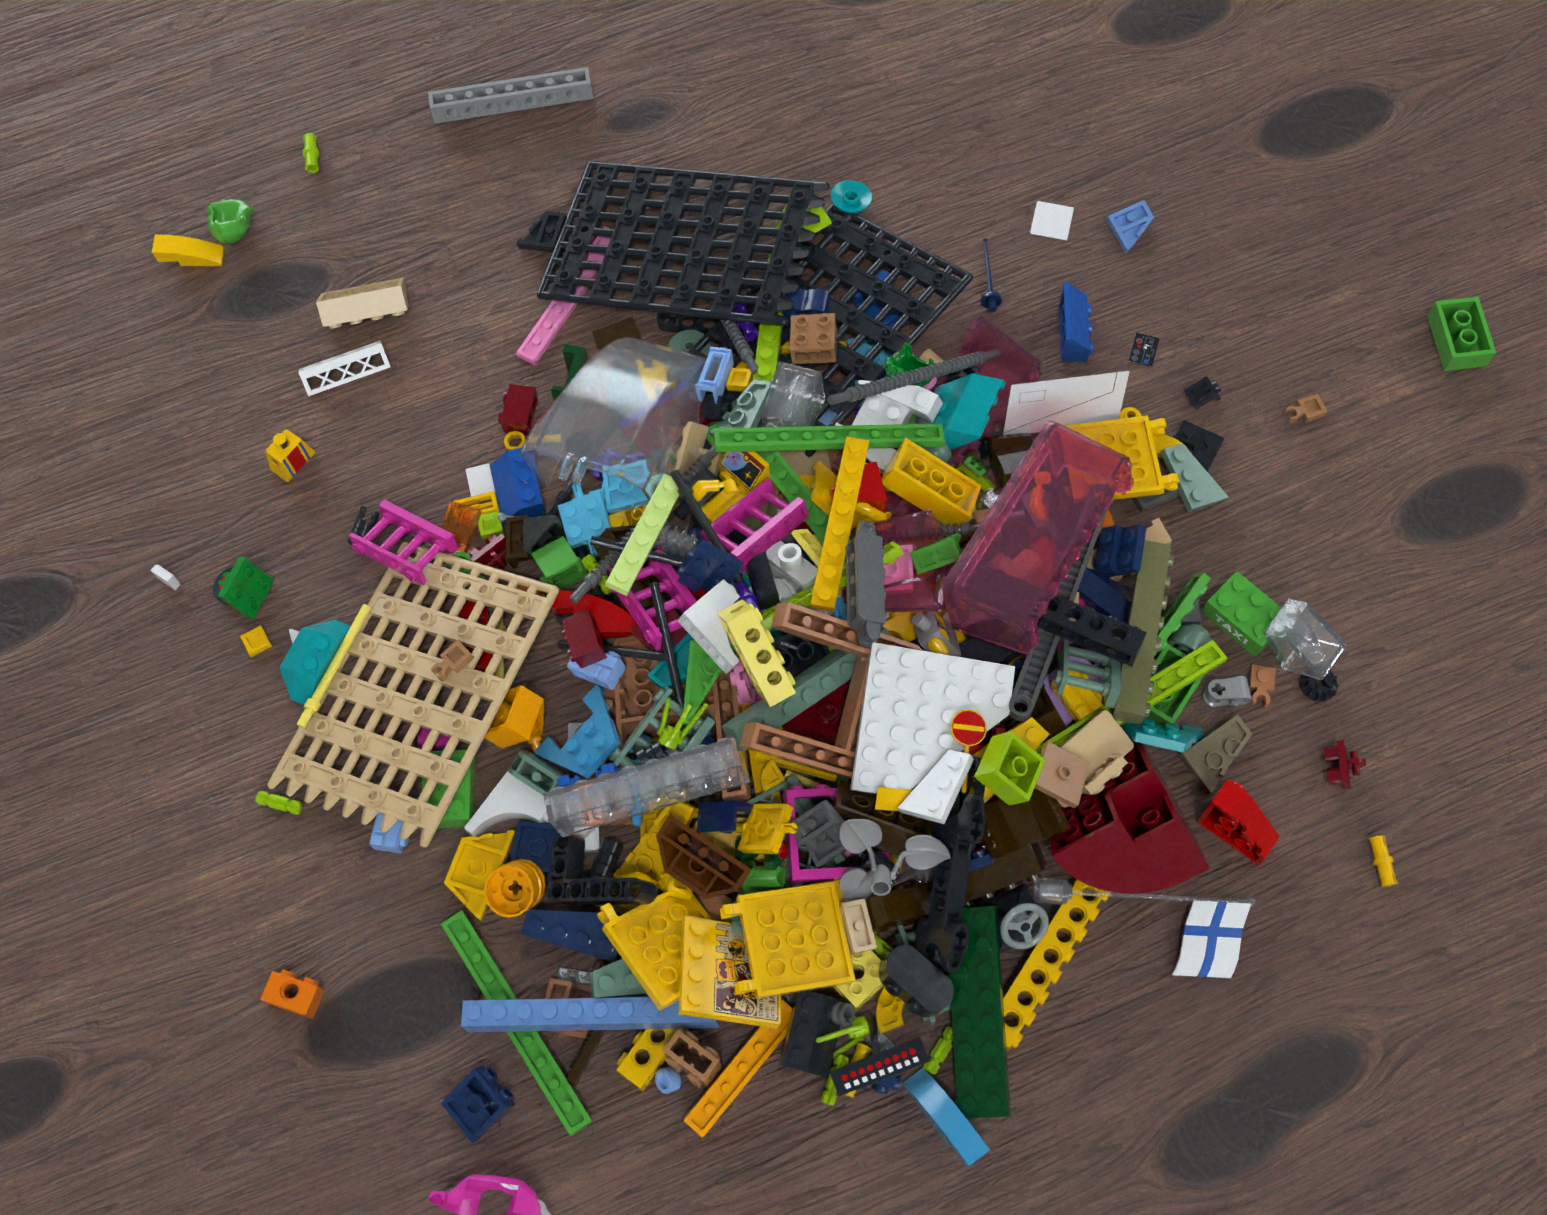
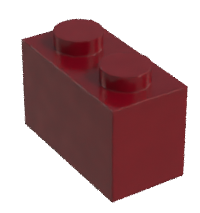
M509 385L508 392H505L503 396V411H500L498 416V422L501 424L503 432L519 431L523 435L529 436L538 402L535 387Z
M588 609L562 619L564 629L561 632L566 643H569L570 648L567 649V652L572 662L576 661L582 669L607 658L596 619Z

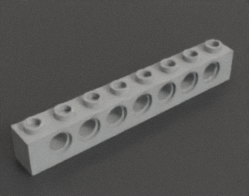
M588 67L428 92L430 110L435 124L594 99Z

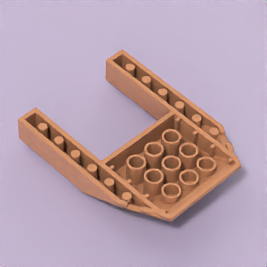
M790 602L779 603L776 605L771 628L857 655L836 742L832 746L753 722L745 723L739 747L852 779L870 647L864 649L859 646L857 630L851 629L847 621ZM879 633L880 638L874 642L923 651L916 644L883 633Z
M635 636L616 638L613 646L648 650ZM621 656V661L626 666V669L621 678H619L615 689L610 690L600 686L604 690L605 694L603 696L610 708L609 715L614 721L621 742L618 748L623 746L628 739V734H632L655 702L652 699L660 688L651 682L647 675L659 663L657 660ZM733 669L727 674L722 670L698 708L699 710L704 703H708V707L700 717L702 718L705 714L712 720H716L722 798L728 808L743 806L745 802L752 799L747 750L743 751L732 747L722 728L723 724L743 712L742 705H739L737 700V686H733L730 679V672H733ZM684 682V683L681 684V685H682V689H683V694H685V683H686V682ZM672 691V693L669 695V697H670L671 699H672V697L674 696L673 691ZM662 705L658 712L655 714V717L660 721L662 719L664 705ZM669 709L666 725L675 727L679 721V716ZM648 724L643 732L656 729ZM627 753L625 756L630 759V754ZM609 757L604 761L602 765L609 764L611 762ZM621 764L617 766L621 769L622 775L619 787L601 789L603 817L610 826L633 823V812L628 806L629 770Z

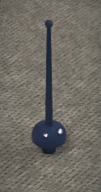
M984 238L988 292L982 295L981 305L984 308H988L989 312H995L997 307L1002 304V296L998 292L993 291L987 248L988 240Z

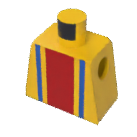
M287 429L282 433L276 434L273 437V443L265 451L271 471L287 483L316 453L302 439Z

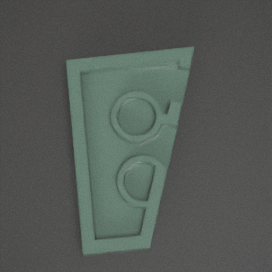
M753 380L738 397L737 405L732 411L726 412L723 415V422L718 428H756L775 389L774 384L770 381ZM713 427V429L709 432V434H710L713 438H714V429H717V428H715V427Z
M1183 443L1165 448L1160 452L1170 474H1178L1179 483H1177V490L1188 512L1223 502L1229 498Z

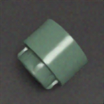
M1190 623L1180 626L1173 633L1167 644L1188 655L1211 641V636L1202 626Z

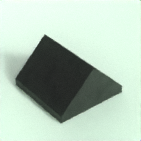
M556 515L523 519V548L535 565L536 563L531 553L562 536L567 540L563 524Z

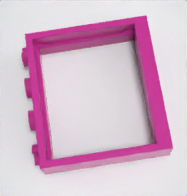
M815 785L813 789H803V786L789 787V790L782 794L783 804H788L794 808L789 823L796 819L794 799L833 798L836 788H828V785ZM785 834L788 846L787 867L789 883L840 880L842 874L847 870L853 868L865 870L862 866L799 870L797 840L794 834ZM880 851L890 860L889 852Z

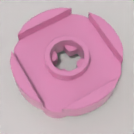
M738 658L739 662L733 668L734 671L730 672L731 683L733 686H737L738 703L739 705L755 703L757 691L753 688V683L740 658Z

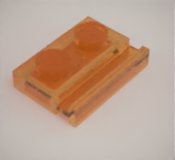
M450 500L441 528L454 534L458 551L468 553L482 511Z

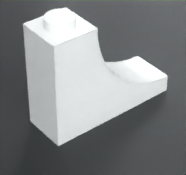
M723 579L686 610L678 622L727 674L737 665L739 659L730 647L727 633L717 613L733 605L740 596L737 594L734 586Z
M507 771L464 829L470 836L479 837L481 833L492 825L510 819H523L546 824V822H551L555 817L557 806L554 802Z

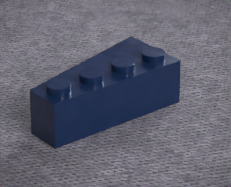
M537 908L527 910L521 931L522 935L611 962L621 959L620 954L602 930L604 924L597 916L601 911ZM616 912V914L618 915V917L621 916V915H623V914H625V913H627V912Z

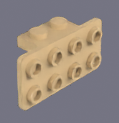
M689 421L682 432L683 441L676 454L677 463L674 469L678 470L681 475H685V471H689V467L693 466V462H697V458L702 454L705 455L708 451L703 449L708 426ZM718 453L711 460V465L707 468L716 477L719 471L718 464L723 456L721 453ZM679 499L677 500L672 511H674L680 505V503L678 502Z
M1102 710L1060 748L1090 763L1082 793L1096 795L1104 789V784L1110 778L1114 779L1122 773V768L1127 764L1123 757L1133 749L1134 744L1109 711ZM1057 800L1061 807L1068 806L1067 804Z

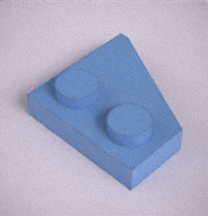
M1145 200L1109 215L1106 221L1123 251L1127 253L1152 222L1154 216Z

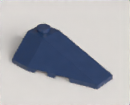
M1086 567L1077 591L1079 595L1096 612L1106 616H1113L1119 621L1128 624L1133 589L1106 576L1095 573L1094 570Z

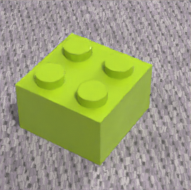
M1010 731L991 737L974 777L1006 804L1023 803L1030 800L1046 760Z

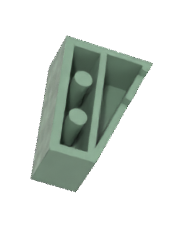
M623 959L590 973L591 998L647 995Z

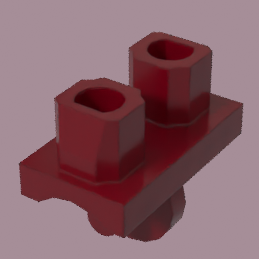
M493 533L487 538V545L484 548L475 547L469 552L471 561L490 567L497 565L502 569L505 566L502 560L505 558L506 537L503 534L497 536Z
M1338 740L1337 745L1324 748L1326 763L1339 762L1340 765L1338 769L1327 770L1328 784L1343 785V789L1351 788L1349 769H1352L1353 776H1359L1360 768L1366 766V760L1358 758L1357 751H1351V759H1347L1344 740Z

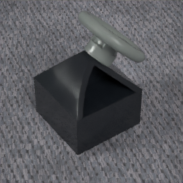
M1025 883L985 899L978 905V907H997L1000 953L1011 948H1030L1040 942L1047 932L1049 925L1047 913L1042 907L1034 903Z

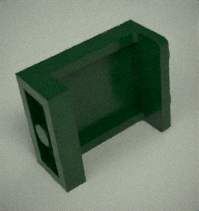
M564 344L562 352L568 377L564 387L552 385L551 393L556 410L563 414H578L591 368L585 347Z

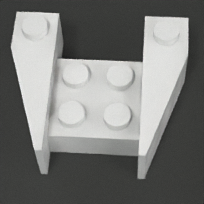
M859 380L858 384L860 386L871 381ZM907 385L906 387L892 389L885 393L882 392L881 394L867 397L852 425L908 424L912 414L933 423L943 403L939 395L920 386ZM837 422L835 424V426H843ZM894 448L868 449L866 459L869 462L877 461L879 471L883 474L896 450Z

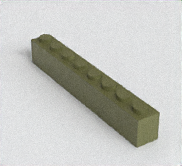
M1147 540L1144 542L1141 568L1139 572H1136L1128 625L1137 626L1147 632L1133 667L1121 663V692L1112 714L1113 718L1118 721L1141 725L1144 717H1149L1151 703H1147L1148 695L1152 696L1154 681H1150L1151 673L1155 674L1158 660L1154 659V654L1159 652L1161 638H1157L1158 630L1162 631L1164 624L1161 609L1165 610L1168 596L1164 595V590L1169 588L1171 575H1167L1168 568H1172L1174 555L1170 554L1172 545Z

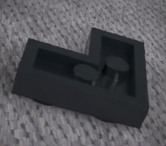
M1183 420L1174 437L1187 448L1193 450L1192 455L1207 472L1224 440L1223 437Z

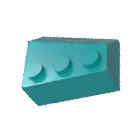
M972 373L936 387L934 393L939 395L943 404L933 423L930 422L929 424L942 423L945 441L951 449L979 440L990 419L988 415L990 408L996 405L998 401L996 395L999 389L1004 388L1006 382L1001 379Z

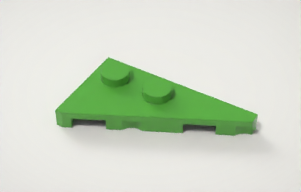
M693 640L689 642L683 711L688 704H691L692 708L683 723L685 725L689 724L722 672V669ZM730 645L732 651L734 652V651H735L734 646H733V645Z

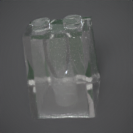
M779 361L761 416L763 427L813 426L825 401L821 372Z
M1293 599L1287 600L1264 632L1282 669L1319 680L1324 679L1347 645L1309 603Z

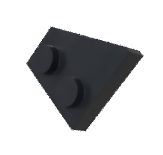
M546 211L539 218V221L528 229L530 233L523 240L519 239L517 241L518 248L553 252L566 219V214Z

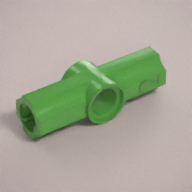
M754 861L742 862L752 869L740 887L744 894L755 893L761 888H783L786 884V871L784 867L778 865L775 869L770 870L766 866H756Z

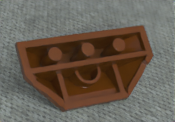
M669 815L656 835L664 872L704 899L737 892L752 871V869L671 815Z

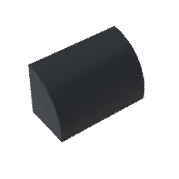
M766 552L760 553L749 560L746 565V571L752 592L757 598V605L762 611L780 603L767 554Z

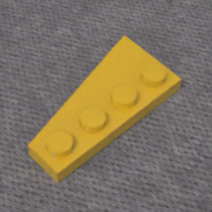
M672 798L654 821L650 830L640 839V843L633 852H630L623 865L617 869L613 876L618 877L639 871L658 882L662 880L660 876L666 872L663 869L656 835L669 815L689 826L696 808L677 798ZM657 887V896L661 890L659 887Z

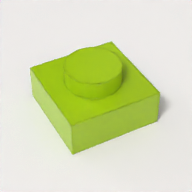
M499 511L477 516L482 540L487 539L493 533L497 536L504 534L502 522L497 519Z

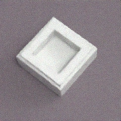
M155 565L151 569V572L160 581L172 589L176 590L180 586V582L175 576L161 566Z

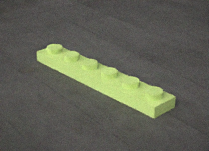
M664 474L606 581L605 587L628 596L680 496L677 492L678 487L671 476Z

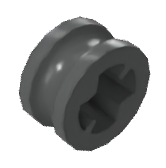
M836 1002L831 1011L833 1023L843 1026H850L855 1017L854 1006L850 1003Z

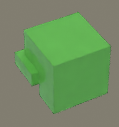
M564 536L531 553L542 576L539 578L540 581L557 586L559 590H564L584 579L588 574L581 558H577Z

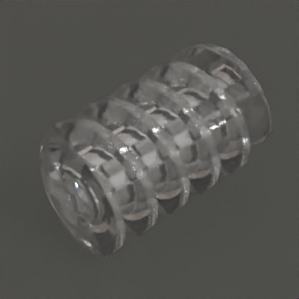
M668 522L663 527L653 547L655 549L662 547L664 552L670 550L673 555L679 552V556L684 558L688 555L693 545L698 547L697 531L694 530L689 536L688 528L685 527L682 533H680L679 525H676L671 530V523Z

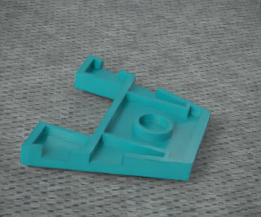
M1144 718L1141 725L1126 722L1120 726L1125 727L1124 732L1135 742L1182 753L1189 749L1192 743L1195 744L1198 739L1202 738L1204 730L1203 728L1182 724L1181 730H1179L1180 727L1167 723L1165 726H1161L1148 718Z

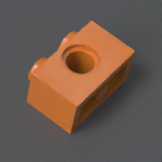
M283 969L281 973L272 971L260 1000L269 1005L313 1019L325 991L318 986L319 982L307 977L303 981L295 979L296 974ZM298 987L297 995L294 998H289L291 989Z

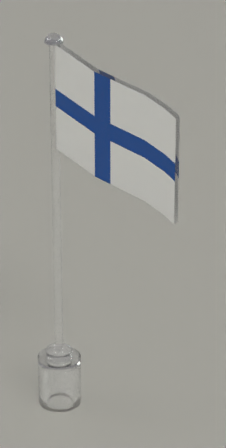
M1038 878L1034 880L1033 885L1035 903L1067 904L1068 900H1071L1072 895L1193 901L1184 924L1180 954L1172 973L1174 976L1231 978L1239 958L1243 926L1250 907L1256 904L1255 899L1252 897L1249 899L1072 890V885L1068 884L1067 879Z

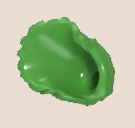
M222 199L220 202L211 203L210 206H207V213L209 214L208 227L212 236L224 244H234L240 241L249 227L250 216L253 214L254 208L242 200Z

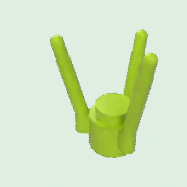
M667 698L661 724L656 733L660 735L658 742L675 750L678 744L681 745L684 737L708 707V703L702 705L689 724L681 731L680 728L688 716L692 705H687L675 727L668 725L666 729L665 726L671 702L670 698Z
M855 1015L850 1026H845V1029L816 1038V1043L828 1041L846 1034L849 1039L854 1038L834 1052L833 1058H835L837 1054H842L857 1043L864 1042L863 1037L870 1035L868 1023L863 1015L859 1017Z

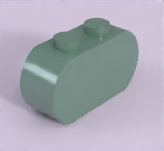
M524 749L519 750L508 772L550 801L568 807L572 796L560 795L557 785V779L567 774L541 757Z

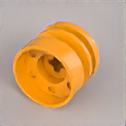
M518 859L506 863L492 871L486 879L484 885L485 901L490 909L499 916L508 918L519 916L541 902L547 885L545 875L538 865L529 860Z

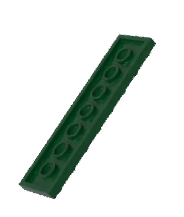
M997 907L964 908L961 923L966 924L969 928L968 948L958 972H949V978L954 987L951 1011L957 1107L966 1118L1011 1117ZM953 952L950 958V966L953 964L955 959Z

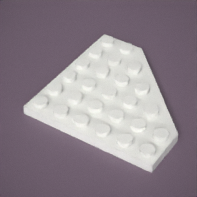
M872 642L873 644L870 646L850 790L877 794L878 787L907 790L914 788L949 749L958 752L964 749V745L954 740L950 730L951 720L956 713L969 709L978 712L986 722L987 731L1009 715V701L1012 696L1015 666Z

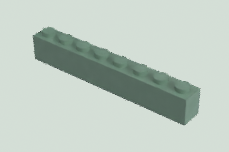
M880 628V633L889 635L886 628ZM836 649L793 678L796 683L793 685L796 693L772 707H769L761 699L723 724L722 728L731 746L743 751L747 750L739 747L745 723L757 722L778 729L852 678L857 655Z

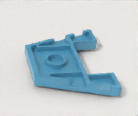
M596 684L582 699L591 709L593 715L583 723L582 727L562 748L553 739L547 737L534 753L553 764L589 779L595 770L621 744L614 721L609 715V705L603 696L605 694L604 690Z

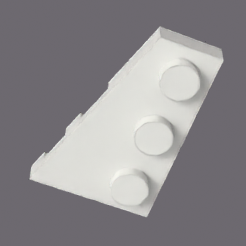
M949 749L898 807L899 811L911 816L945 824L974 760L971 754Z

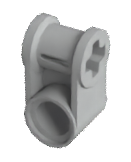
M1245 676L1212 680L1202 694L1204 703L1214 708L1231 705L1240 706L1252 701L1248 681Z

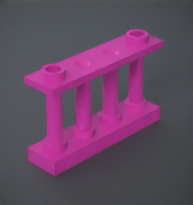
M767 478L712 522L711 526L724 548L729 550L734 558L743 562L740 569L743 572L746 570V565L750 559L766 552L772 545L781 541L809 517L805 500L797 497L788 504L775 495L771 479ZM769 502L782 511L772 518L759 509ZM751 515L765 524L756 532L743 524ZM734 529L748 538L739 546L726 538ZM701 531L703 540L709 543L710 541L705 532Z
M383 500L378 505L382 514L380 521L363 538L354 533L349 535L352 548L356 553L364 554L401 573L411 582L416 581L424 585L426 580L422 570L440 551L453 554L458 549L454 534ZM388 524L398 527L380 547L372 543ZM405 533L415 535L398 555L389 552ZM427 541L433 544L415 565L406 560L422 542Z
M650 560L649 566L642 568L635 580L637 581L650 575L658 578L661 592H668L672 598L664 602L665 612L677 608L684 613L697 602L689 589L677 582L679 576L671 565ZM650 587L636 593H632L630 590L628 596L610 589L613 593L617 594L641 628L647 643H651L656 651L660 650L662 634L659 627H656L651 619L656 616L655 608L652 607L644 610L639 602L652 596ZM679 619L668 623L670 632L682 628L678 622Z

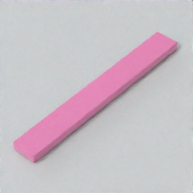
M597 236L593 244L608 246L611 238ZM589 252L586 261L602 262L605 254ZM583 269L580 278L595 279L598 271ZM577 286L574 295H584L589 287ZM552 301L516 352L517 357L536 365L578 303Z

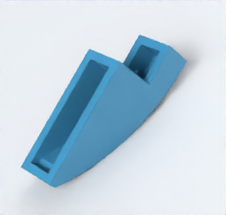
M921 1068L902 1083L948 1148L953 1147L967 1168L990 1151L970 1122L924 1068Z

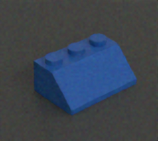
M1064 283L1058 306L1061 362H1087L1089 354L1093 353V341H1089V335L1092 334V322H1088V317L1091 316V304L1087 303V295L1069 283Z
M530 446L506 451L490 465L500 513L514 517L528 515L530 518L546 514ZM506 520L502 521L503 525H506Z

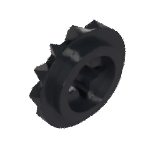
M1322 665L1310 666L1301 674L1299 680L1303 694L1317 702L1330 700L1336 694L1339 686L1337 684V676L1333 675L1331 669L1323 668ZM1323 677L1324 686L1321 685L1320 687L1314 689V687L1316 686V680H1319Z

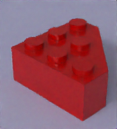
M1229 779L1197 820V823L1256 865H1259L1266 858L1280 838L1251 795L1245 791V788L1240 783L1230 781Z

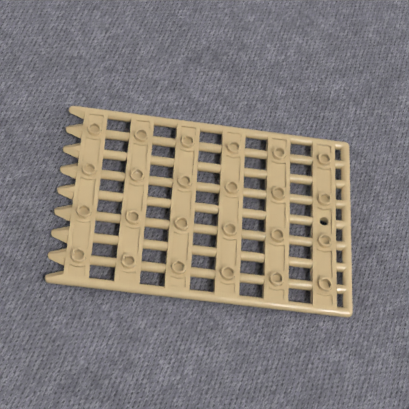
M403 542L399 547L396 555H398L409 544V542ZM418 546L413 552L416 554L415 558L408 557L406 560L415 565L429 548ZM439 552L433 558V564L428 563L422 570L426 580L424 585L416 581L411 582L401 573L388 567L368 603L371 610L319 703L321 705L317 713H313L306 728H298L267 784L269 789H274L284 778L289 779L286 795L289 797L302 785L307 786L305 802L307 804L311 803L321 792H324L326 795L323 809L326 811L330 810L340 799L345 800L342 812L344 818L349 817L359 806L364 807L361 820L364 826L380 813L383 815L381 831L383 833L387 832L397 821H401L400 838L402 840H406L417 828L422 829L420 846L424 848L431 842L559 593L557 586ZM443 563L453 565L451 569L442 567ZM461 569L471 570L470 575L460 572ZM480 574L490 576L489 580H485L478 577L480 576ZM394 577L402 580L392 597L384 593ZM499 579L508 581V586L498 584ZM411 583L420 585L412 602L402 600ZM518 585L528 587V590L525 592L516 588ZM429 588L439 591L430 608L421 606ZM537 591L548 593L546 598L535 595ZM448 594L457 597L449 614L439 611ZM466 600L476 603L467 620L459 618L458 615ZM485 606L495 608L486 626L476 623ZM504 611L514 614L506 632L495 629ZM371 616L380 618V621L372 636L362 633ZM523 617L534 620L525 638L515 635ZM389 622L399 624L392 639L390 642L382 640L381 637ZM409 627L418 631L407 648L399 645ZM431 634L436 636L428 653L425 654L417 651L425 635ZM445 639L452 642L458 639L463 645L474 648L472 655L475 658L458 673L454 670L450 671L449 676L444 681H440L437 678L442 670L438 671L436 675L431 671L435 664L441 663L444 660L436 656ZM483 651L493 654L485 672L474 669ZM350 655L359 658L350 675L340 673ZM502 658L513 661L504 679L493 676ZM368 661L376 663L377 666L368 682L358 679ZM386 667L396 670L387 688L377 685ZM405 673L415 676L406 694L396 692ZM423 680L433 682V685L425 700L422 701L414 698ZM442 686L453 689L444 707L433 704ZM462 692L472 695L463 714L452 711ZM327 695L336 697L337 699L327 716L318 713ZM484 699L490 701L491 704L483 720L472 718L480 700ZM347 701L355 704L344 723L336 720ZM364 707L373 710L374 712L364 729L355 727ZM383 714L393 717L383 736L373 733ZM401 721L411 723V726L402 743L392 740ZM422 727L431 731L420 750L412 747L411 744ZM440 734L450 737L441 756L430 753ZM306 735L314 738L303 758L295 755ZM460 740L470 745L461 762L457 763L450 760ZM323 742L333 745L323 764L313 761ZM341 749L350 751L351 754L341 771L333 769L332 766ZM361 755L370 760L361 777L357 778L350 774ZM379 762L389 765L379 785L369 782ZM398 769L408 772L399 792L388 789ZM417 776L428 780L418 800L407 796ZM437 783L447 786L438 807L427 803Z

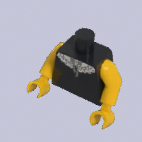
M706 467L689 484L694 491L693 496L701 508L714 498L721 488H724L726 494L737 492V486L733 479L721 482ZM679 497L678 502L680 505L673 512L683 521L689 514L693 516L694 514L685 499Z

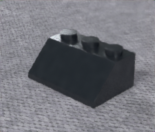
M780 630L771 633L774 639L771 645L774 646L776 651L778 650L785 661L782 666L787 672L791 673L793 678L830 654L829 648L826 645Z
M808 990L796 992L779 1065L828 1078L838 1037L816 1043V1038L840 1030L841 1025L834 1024L831 1019V1011L836 1002H846Z

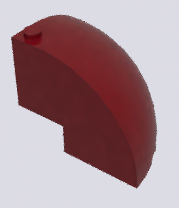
M1130 738L1134 747L1123 757L1127 764L1122 768V773L1114 779L1110 778L1104 784V789L1098 794L1088 795L1082 793L1077 807H1061L1071 828L1051 836L1050 846L1052 856L1057 863L1077 880L1108 892L1139 894L1176 886L1195 876L1201 875L1210 867L1187 820L1143 743L1135 742Z

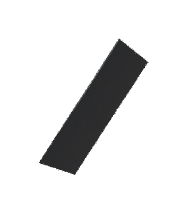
M868 1015L872 1054L874 1055L880 1052L876 1017Z

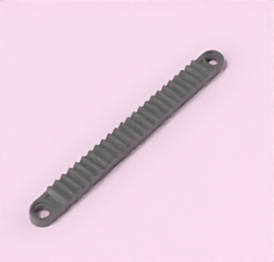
M1095 485L1090 489L1051 591L1052 594L1062 598H1069L1073 602L1112 499V492L1105 485ZM1098 493L1103 494L1106 500L1098 501L1094 498V495ZM1040 628L1036 630L1009 701V715L1016 721H1025L1032 715L1060 640L1059 636ZM1016 703H1023L1027 706V711L1018 712L1014 709V705Z

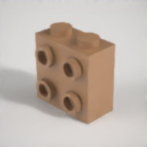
M835 313L791 316L790 354L792 364L836 362L837 324Z
M677 1030L663 1049L667 1065L678 1073L681 1069L686 1072L687 1080L696 1087L700 1088L703 1085L708 1088L722 1069L719 1054L709 1046H706L705 1049L699 1045V1039L686 1030L682 1033Z

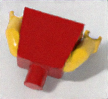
M877 461L865 462L855 513L876 521L879 528L886 529L892 525L887 520L891 518V513L882 512L885 510L888 500ZM836 486L829 487L831 501H833Z

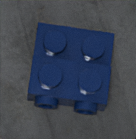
M1137 524L1125 528L1119 525L1102 528L1101 534L1097 538L1098 554L1093 561L1095 573L1110 578L1139 572L1147 527Z
M702 539L698 547L693 545L686 557L689 559L688 563L683 561L679 567L677 574L680 577L677 582L697 593L701 588L709 592L723 579L731 584L740 571L743 562Z
M480 1066L474 1068L441 1103L472 1143L478 1141L493 1124L499 1122L516 1105L512 1101L513 1093L507 1087L499 1085L496 1081L498 1078L497 1073L490 1067Z

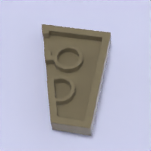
M1237 714L1180 754L1208 795L1213 792L1216 784L1224 776L1228 767L1242 750L1252 733Z

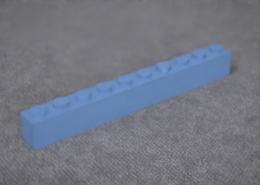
M650 997L463 1001L461 1027L467 1032L720 1028V1020L678 1014L679 1000L659 1011Z

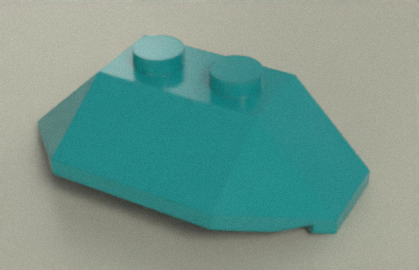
M332 620L301 628L279 667L292 701L305 705L307 699L312 697L349 631L350 625Z

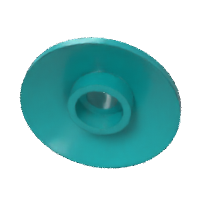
M842 181L831 190L830 197L833 205L844 212H861L867 209L872 201L870 189L858 181Z

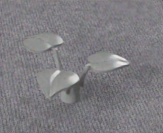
M850 819L844 821L840 827V840L845 849L855 854L867 849L871 862V871L866 872L862 868H853L842 874L840 888L845 902L860 899L867 900L873 896L872 893L879 896L888 894L891 891V880L896 879V873L904 857H906V862L910 867L918 870L932 868L942 861L950 859V853L942 842L928 835H917L905 842L907 851L901 852L892 872H890L885 865H876L871 847L878 845L882 840V830L875 822L866 819Z

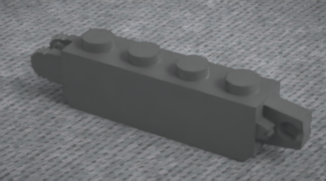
M860 521L857 525L856 536L846 545L847 624L851 629L857 630L859 646L865 649L873 644L872 642L880 638V628L887 620V613L885 612L886 590H884L886 572L883 568L885 549L882 537L876 536L874 523Z

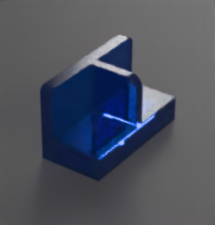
M735 800L699 802L697 831L731 834L736 830L737 814H751V804Z

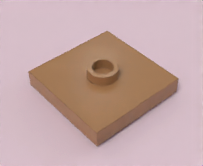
M1048 741L1044 744L1041 752V757L1046 761L1035 788L1075 808L1079 805L1090 763Z

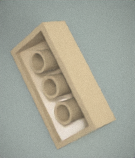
M404 277L322 293L316 301L323 327L329 326L330 329L341 327L342 323L350 322L352 325L358 324L366 318L379 320L384 318L386 314H392V316L403 315L409 306Z

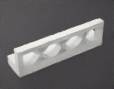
M380 340L299 369V375L308 396L390 368L391 366ZM381 353L385 364L376 367L368 363L371 355ZM366 357H367L366 362L360 360V359H363V358H366ZM355 361L364 364L362 371L357 374L348 371L350 364ZM347 364L345 369L340 367ZM335 368L344 372L341 379L337 381L327 378L330 370ZM317 376L323 379L320 387L311 390L307 378Z

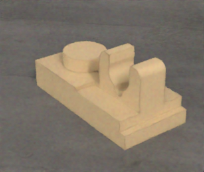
M865 899L841 903L840 910L850 954L877 949Z

